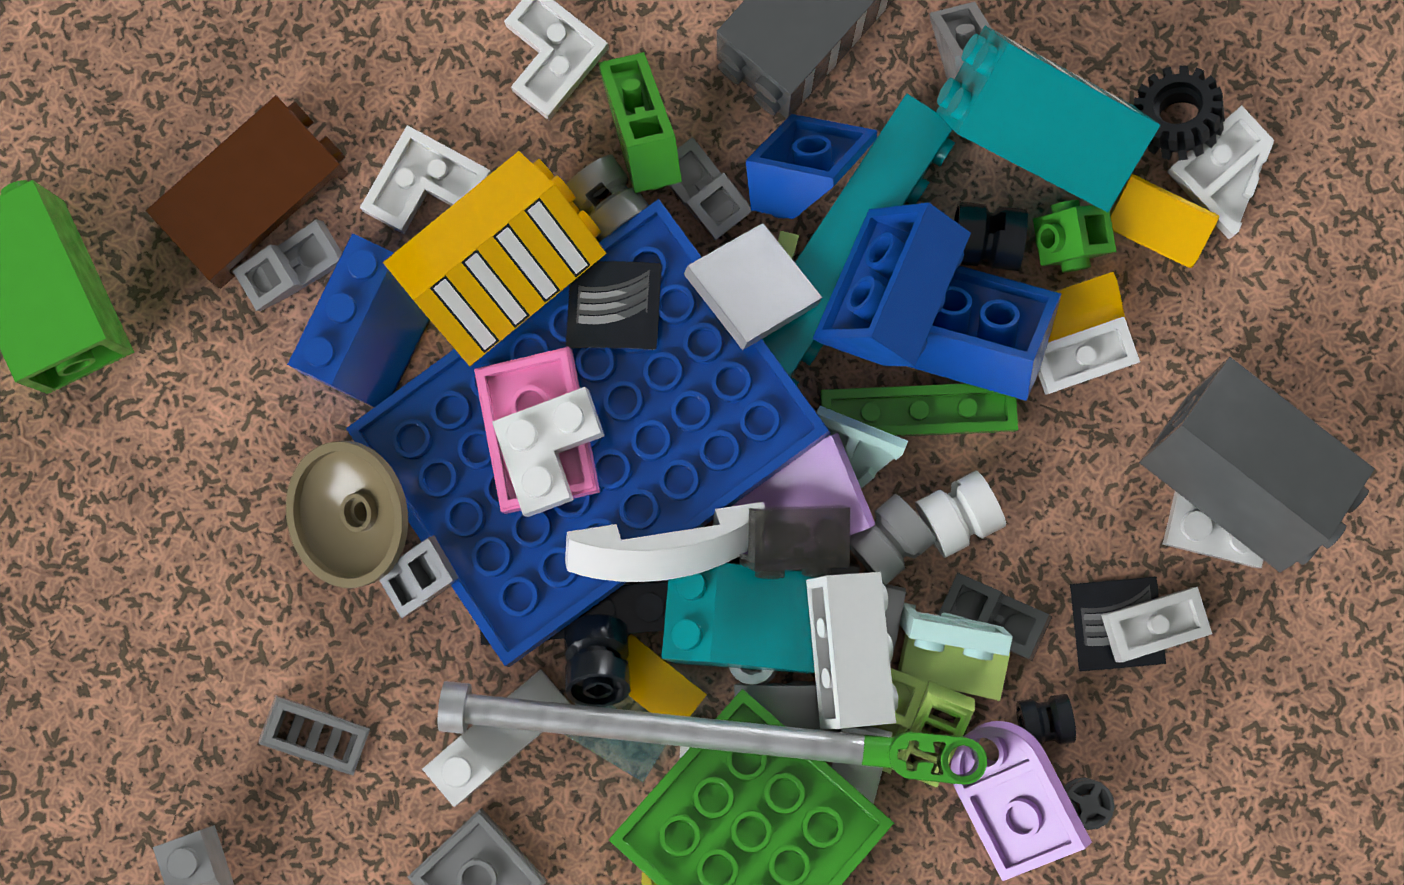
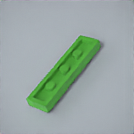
M970 384L827 389L820 392L822 407L897 437L1016 432L1018 430L1017 398Z

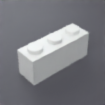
M881 572L827 575L807 579L806 585L820 729H843L896 723L895 711L898 708V693L891 677L890 661L893 657V643L890 635L887 633L885 611L888 607V593L886 587L882 584Z

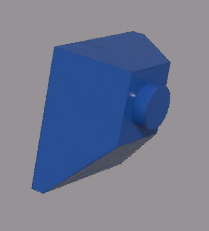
M791 114L746 159L751 210L771 214L773 217L780 219L796 218L838 183L875 142L877 130Z

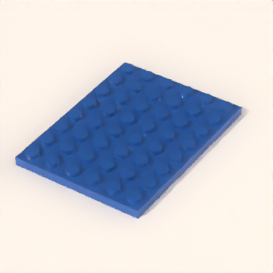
M659 199L600 241L599 244L607 254L598 260L661 264L657 348L655 350L571 348L579 387H586L589 390L604 433V437L590 442L600 493L574 498L573 501L530 517L524 516L522 511L508 514L502 513L500 511L474 369L565 348L569 285L473 365L469 366L458 352L453 349L346 428L354 442L373 449L391 466L403 488L409 524L421 542L433 535L436 537L459 577L451 587L506 667L514 665L626 583L586 577L567 571L565 564L567 532L617 524L621 540L704 527L714 519L715 509L731 507L831 434L765 342L761 339L742 350L685 277L684 272L687 266L702 257Z

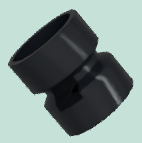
M958 201L954 221L971 232L964 249V257L961 264L978 266L983 260H987L991 268L1019 271L1027 237V209L999 206L992 213L989 212L986 204Z
M602 614L585 615L567 625L564 631L565 657L567 661L565 666L567 697L576 704L593 707H607L626 699L631 691L630 668L628 660H626L629 656L627 625L618 618Z

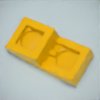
M630 634L628 636L629 656L626 659L630 668L631 691L629 696L651 713L691 716L707 694L673 668L667 661L661 659L662 657L638 638Z

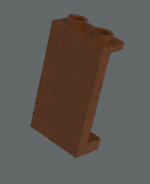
M275 95L145 210L200 272L220 289L235 277L230 270L330 180L336 176L343 180L348 175L339 164L345 158L343 153L327 136L320 141L313 136L308 128L314 122L295 101L287 107Z

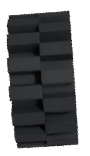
M1180 65L1179 74L1172 75L1171 67L1162 69L1163 78L1159 79L1155 73L1149 76V87L1141 84L1138 89L1139 98L1135 97L1134 106L1160 124L1159 129L1148 146V151L1155 155L1161 148L1162 158L1171 160L1172 152H1178L1179 161L1188 160L1187 151L1193 150L1195 156L1198 157L1204 154L1203 143L1212 148L1217 143L1216 135H1222L1224 129L1223 121H1225L1223 93L1220 87L1217 88L1216 80L1211 75L1205 79L1204 70L1196 67L1193 75H1189L1188 66ZM1175 103H1189L1195 105L1198 109L1197 116L1185 123H1168L1160 117L1161 112L1166 107Z

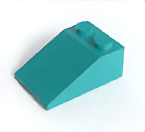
M725 563L701 573L669 579L661 659L680 665L815 673L806 580L827 575Z

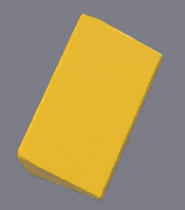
M1131 174L1110 212L1113 232L1188 268L1194 267L1219 220V215L1134 174Z
M1114 272L1055 291L1061 293V298L1048 342L1125 317L1119 286Z

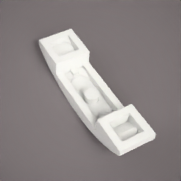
M763 502L718 508L714 512L713 526L621 540L617 524L569 531L566 536L567 571L582 576L620 582L661 581L701 573L739 557L760 542L766 508Z

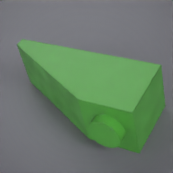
M642 52L599 62L600 74L634 192L660 189L667 185L682 182L675 134L645 53Z

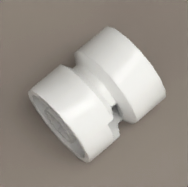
M976 470L952 482L950 493L947 494L942 490H937L915 502L920 518L935 536L937 541L934 545L944 558L969 546L971 535L975 534L983 539L1006 526L1004 514L994 493L984 477Z

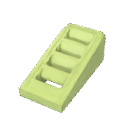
M928 681L912 726L907 731L931 733L922 729L926 723L948 732V735L963 737L975 711V699ZM931 709H937L956 718L953 723L930 714ZM915 740L909 741L907 749H900L898 758L906 761V769H913L914 763L907 761L911 753L935 763L931 772H939L937 753L923 752L916 749ZM934 742L933 745L940 747L941 742ZM957 747L954 748L949 754L948 764L950 763ZM919 780L934 787H938L940 783L934 781Z

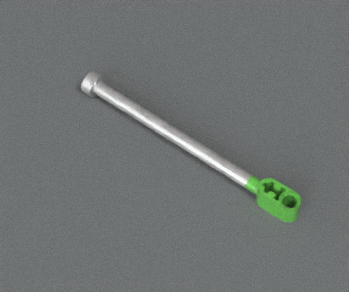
M450 681L443 683L438 707V730L450 733L465 734L468 724L884 767L892 768L896 773L907 779L963 785L979 780L987 767V756L983 747L978 742L962 736L905 731L892 738L472 694L471 684ZM915 740L916 749L935 753L933 743L941 742L937 752L939 772H931L934 763L924 760L914 761L913 769H906V761L898 758L899 749H907L909 741ZM958 746H968L975 757L972 769L965 774L953 773L948 764L949 754Z

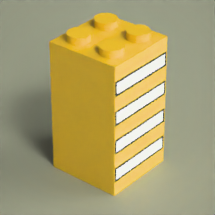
M518 151L386 259L383 264L464 361L471 366L607 253L596 240V237L601 234L600 229L584 210L580 211L574 204L573 200L576 197L558 175L554 176L540 159L532 163Z

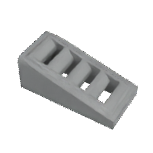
M275 695L258 742L260 745L353 776L370 728ZM288 711L294 713L295 716L286 740L278 738L277 735L285 713ZM305 718L314 720L305 746L296 744ZM326 724L333 728L324 752L320 753L315 751L323 726ZM346 731L352 733L343 759L340 760L333 756L342 732Z

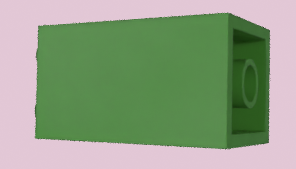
M34 180L16 181L5 186L0 191V350L16 383L49 394L135 352L64 200Z

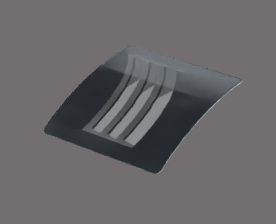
M597 261L570 283L566 347L655 350L658 339L661 264Z
M1157 577L1070 584L1080 672L1166 664L1165 649L1125 662H1115L1101 616L1158 598Z

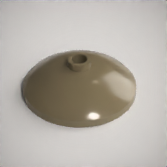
M336 441L320 445L311 450L296 467L287 491L286 519L292 543L303 563L321 580L341 588L367 586L386 576L393 569L402 554L408 531L406 498L400 481L391 466L381 455L368 446L353 441Z

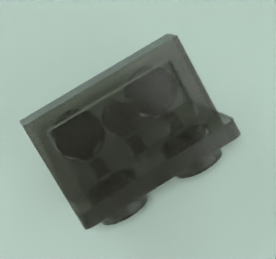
M834 505L749 508L748 554H740L739 564L755 571V577L763 579L784 578L785 570L802 569V575L822 577L832 575V568L849 567L850 507Z

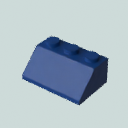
M930 203L869 209L812 339L823 345L883 366H915L918 358L926 348L927 336L935 317L945 303V294L954 272L963 260L964 249L971 232Z
M352 233L287 365L363 403L376 407L395 392L430 319L383 264L394 252Z
M959 266L955 270L946 291L945 303L937 313L929 331L924 352L918 358L915 366L907 367L1027 401L1042 365L1060 303L1061 293Z

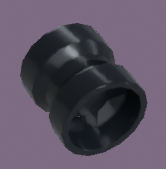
M1067 694L1050 696L1047 702L1037 703L1033 699L1017 701L1016 715L1018 726L1032 734L1041 746L1044 742L1055 741L1060 745L1075 743V719Z

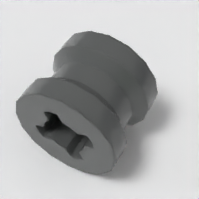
M1086 777L1075 778L1066 783L1064 789L1077 814L1080 808L1081 812L1078 816L1086 830H1093L1106 825L1111 819L1115 808L1114 798L1110 790L1101 782Z

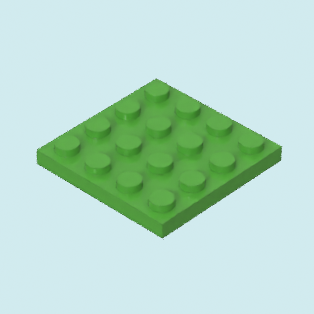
M743 689L716 718L719 720L784 726ZM690 747L609 838V841L657 885H842L891 828L894 822L825 761Z

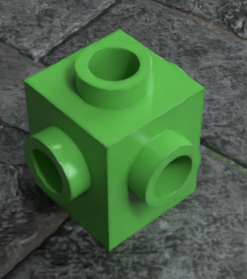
M1070 200L1051 205V214L1033 218L1041 266L1061 264L1063 273L1090 268L1091 258L1117 252L1110 211L1106 212L1094 205L1081 206L1080 200Z

